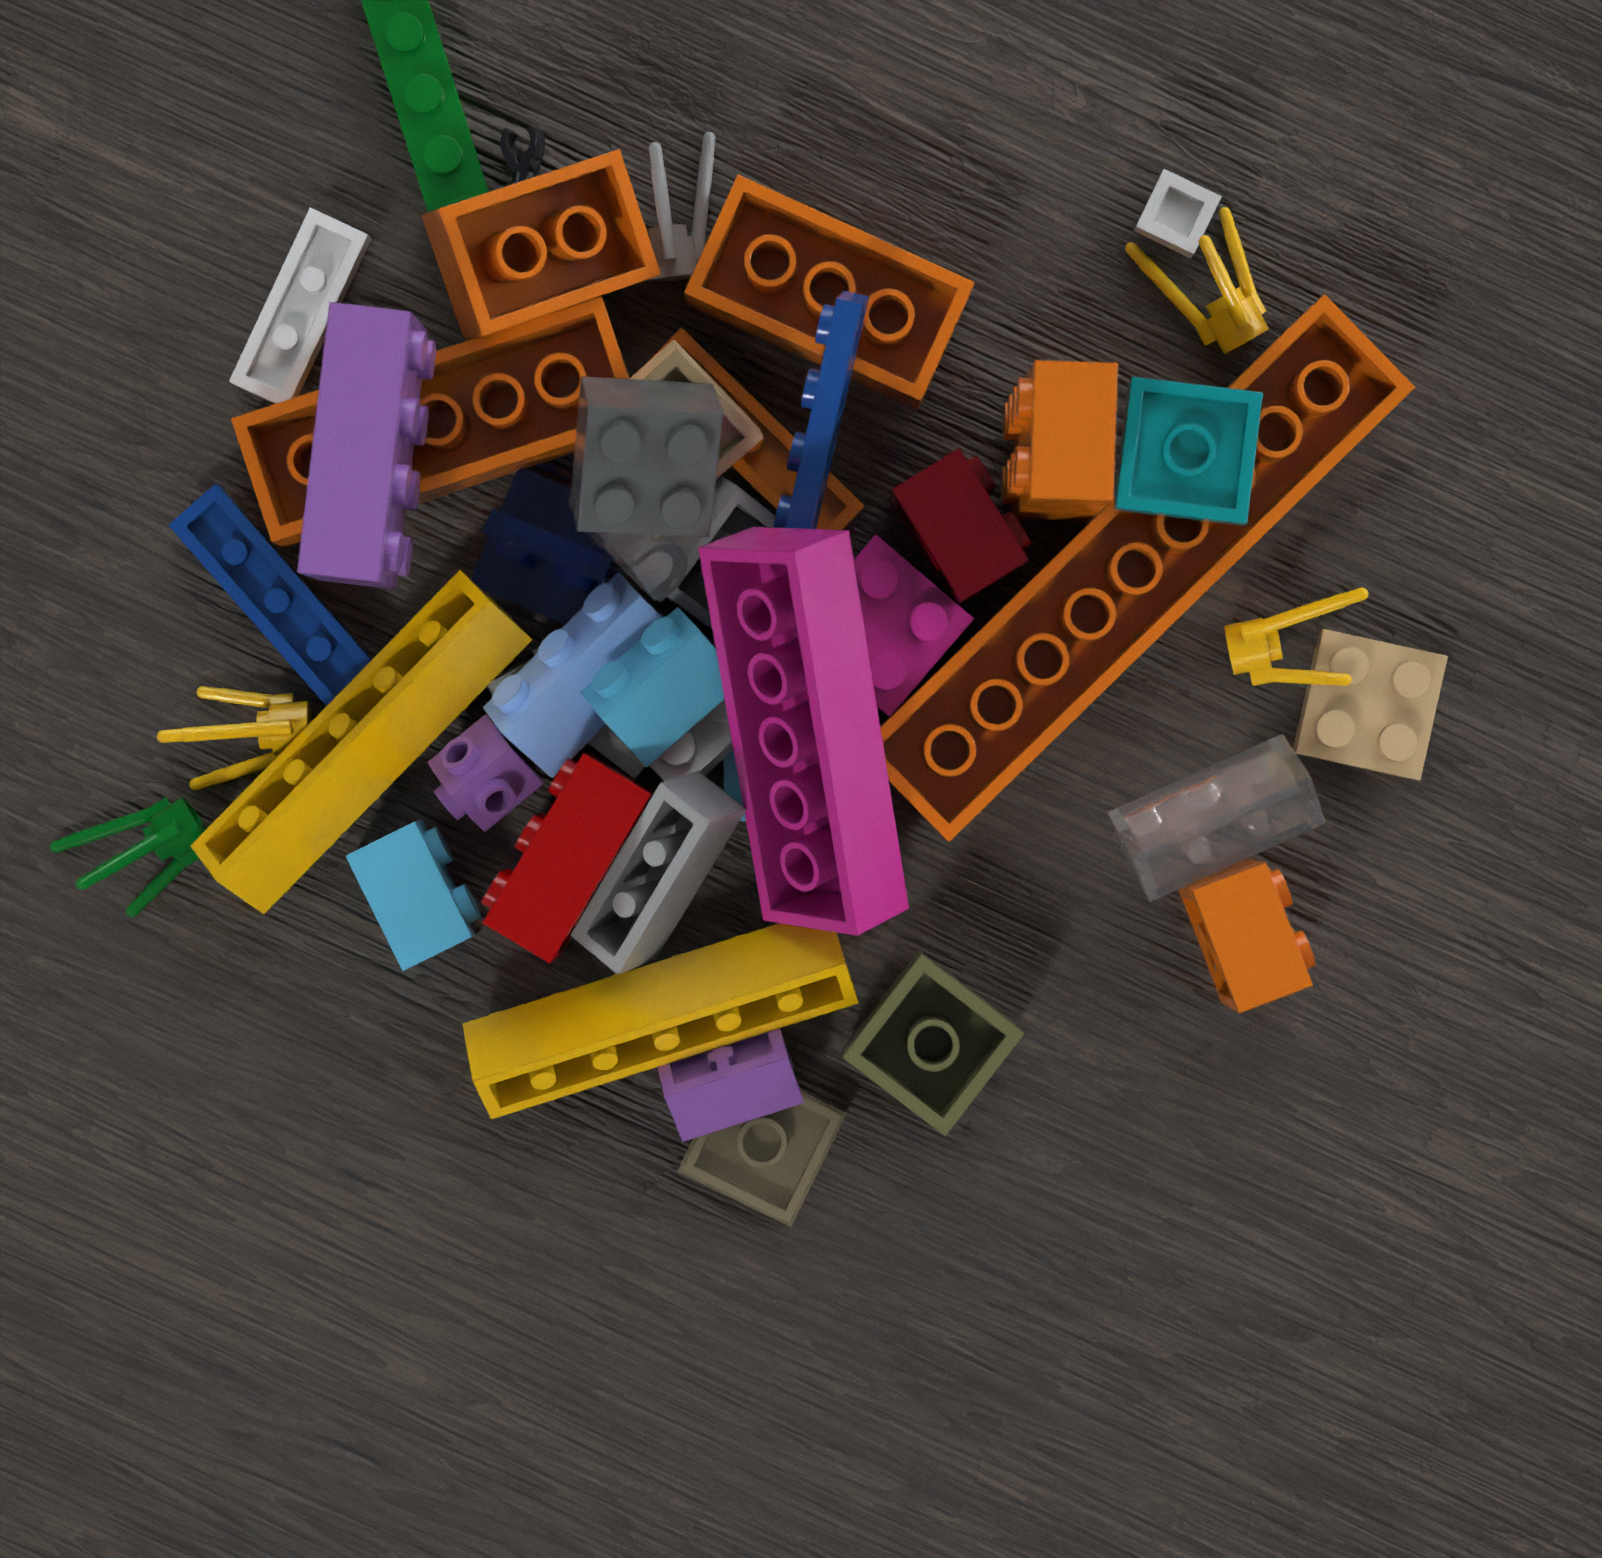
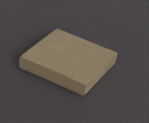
M800 1088L804 1100L803 1104L693 1138L677 1172L792 1227L847 1115V1111Z

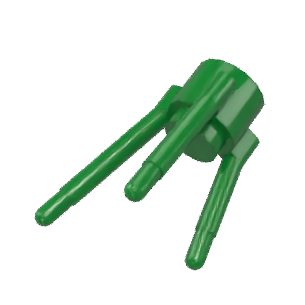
M165 797L146 809L51 842L49 848L52 852L58 853L151 822V824L142 829L145 839L95 867L94 870L78 878L75 882L77 889L85 890L151 851H154L162 861L173 856L174 859L126 908V914L129 917H135L187 866L200 859L191 845L206 828L185 797L180 798L174 803H171L168 797Z

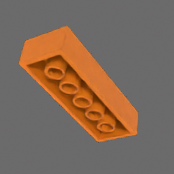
M602 296L436 351L432 380L422 379L420 405L428 407L426 440L423 446L414 445L412 471H418L421 475L418 504L575 452L581 376L630 379ZM319 390L231 418L271 542L284 548L301 543Z

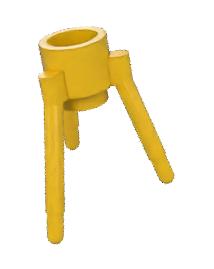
M1223 207L1218 213L1240 287L1235 289L1211 238L1208 235H1202L1198 240L1199 245L1222 294V297L1206 305L1211 316L1209 319L1193 305L1150 257L1135 243L1129 242L1125 246L1126 253L1196 328L1205 346L1217 340L1225 354L1269 330L1262 316L1267 311L1256 292L1238 230L1235 227L1229 208Z
M1361 587L1323 598L1265 619L1259 618L1224 625L1233 674L1250 672L1252 686L1272 682L1310 685H1350L1352 677L1347 673L1272 668L1271 661L1283 659L1278 633L1279 629L1363 601L1369 595L1368 590Z
M200 686L197 689V696L200 698L269 708V710L257 711L256 722L161 730L157 733V740L161 743L258 737L260 749H272L273 752L193 778L189 786L192 790L197 791L266 769L312 722L309 701L295 702L293 693L271 695L228 688Z

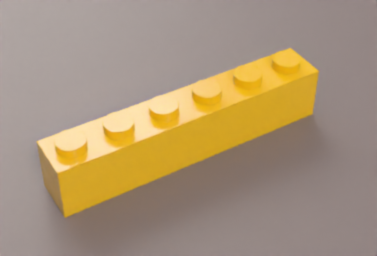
M459 570L192 843V849L218 883L265 914L503 669L514 660L532 639L500 605Z
M778 923L687 953L677 954L668 959L619 975L614 974L608 978L557 992L548 997L507 1010L494 1012L488 1016L462 1023L472 1081L492 1120L849 1007L859 1002L837 932Z

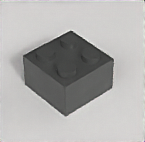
M581 376L571 488V504L577 531L710 537L723 411L713 384Z

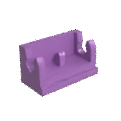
M781 1028L657 1067L664 1098L682 1142L804 1103Z

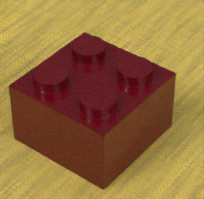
M960 448L893 488L888 500L946 595L958 605L1025 564L1029 559L1023 550L1031 544L1015 515L1009 511L1001 516L991 500L990 495L996 489V485L977 455L967 460Z

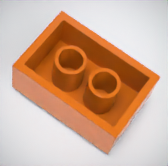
M620 149L421 215L464 340L483 337L661 275Z

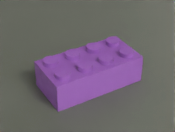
M329 302L297 570L300 574L321 581L397 590L398 576L409 575L413 553L412 537L404 536L406 510L416 511L421 484L420 472L412 471L414 445H424L428 428V407L420 405L422 379L432 380L436 361V341L428 340V330L410 311Z

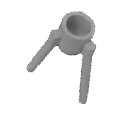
M706 132L703 136L691 236H687L686 225H672L662 147L658 142H653L649 145L658 227L650 228L648 232L661 275L648 279V282L690 279L706 245L705 233L716 141L715 134L712 132Z

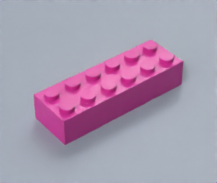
M751 527L698 547L742 802L743 807L747 809L745 811V819L763 920L858 936L909 909L849 530Z

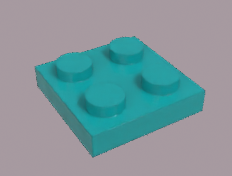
M1131 377L1128 386L1113 510L1242 526L1247 524L1263 392Z

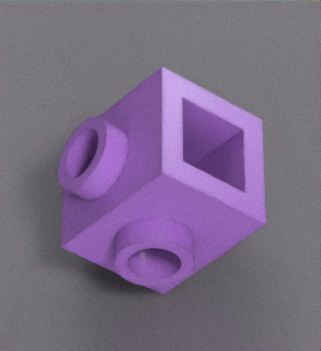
M487 713L461 735L451 740L444 749L427 762L441 783L434 790V793L444 807L457 820L467 814L484 832L544 784L522 751L499 731Z

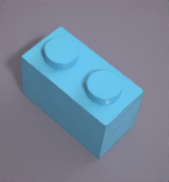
M679 607L674 609L668 616L652 622L635 645L618 660L608 662L602 666L594 675L592 682L580 692L600 718L646 768L724 700L716 649Z
M423 820L415 821L346 855L402 971L479 933L474 921L481 918V913L468 887L463 884L456 888L445 866L453 861V857L443 835L437 827L427 830Z

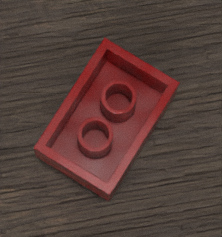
M583 753L579 761L574 758L566 759L548 789V792L555 795L557 799L546 816L542 813H539L538 816L536 814L532 816L515 844L514 848L524 853L514 871L508 867L505 871L500 870L481 901V904L490 909L482 922L484 925L548 963L553 962L562 954L572 937L570 936L655 793V790L590 753Z

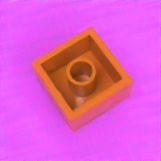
M1245 858L1176 885L1222 1004L1240 1014L1313 986L1307 969L1316 966L1314 954L1302 930L1295 932L1290 926L1284 908L1292 906L1293 901L1287 883L1279 869L1271 871L1267 862Z

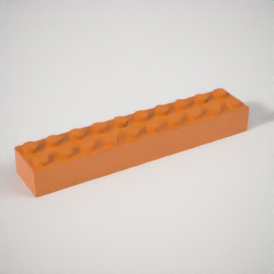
M1325 294L1312 304L1227 387L1263 392L1247 524L1242 526L1113 510L1114 498L1112 503L1099 512L880 726L889 783L946 841L950 842L1415 388Z

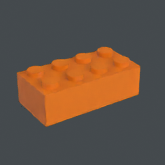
M738 174L688 282L684 295L687 305L818 365H822L826 345L815 343L817 327L824 304L835 306L836 298L844 290L869 296L851 380L918 410L971 295L975 282Z
M1035 360L1026 377L1018 378L1017 386L1013 387V394H1009L1008 402L1004 403L1003 440L1014 441V453H1011L1010 460L1006 461V466H1002L1001 504L1012 505V513L1018 520L1089 522L1113 502L1118 363Z

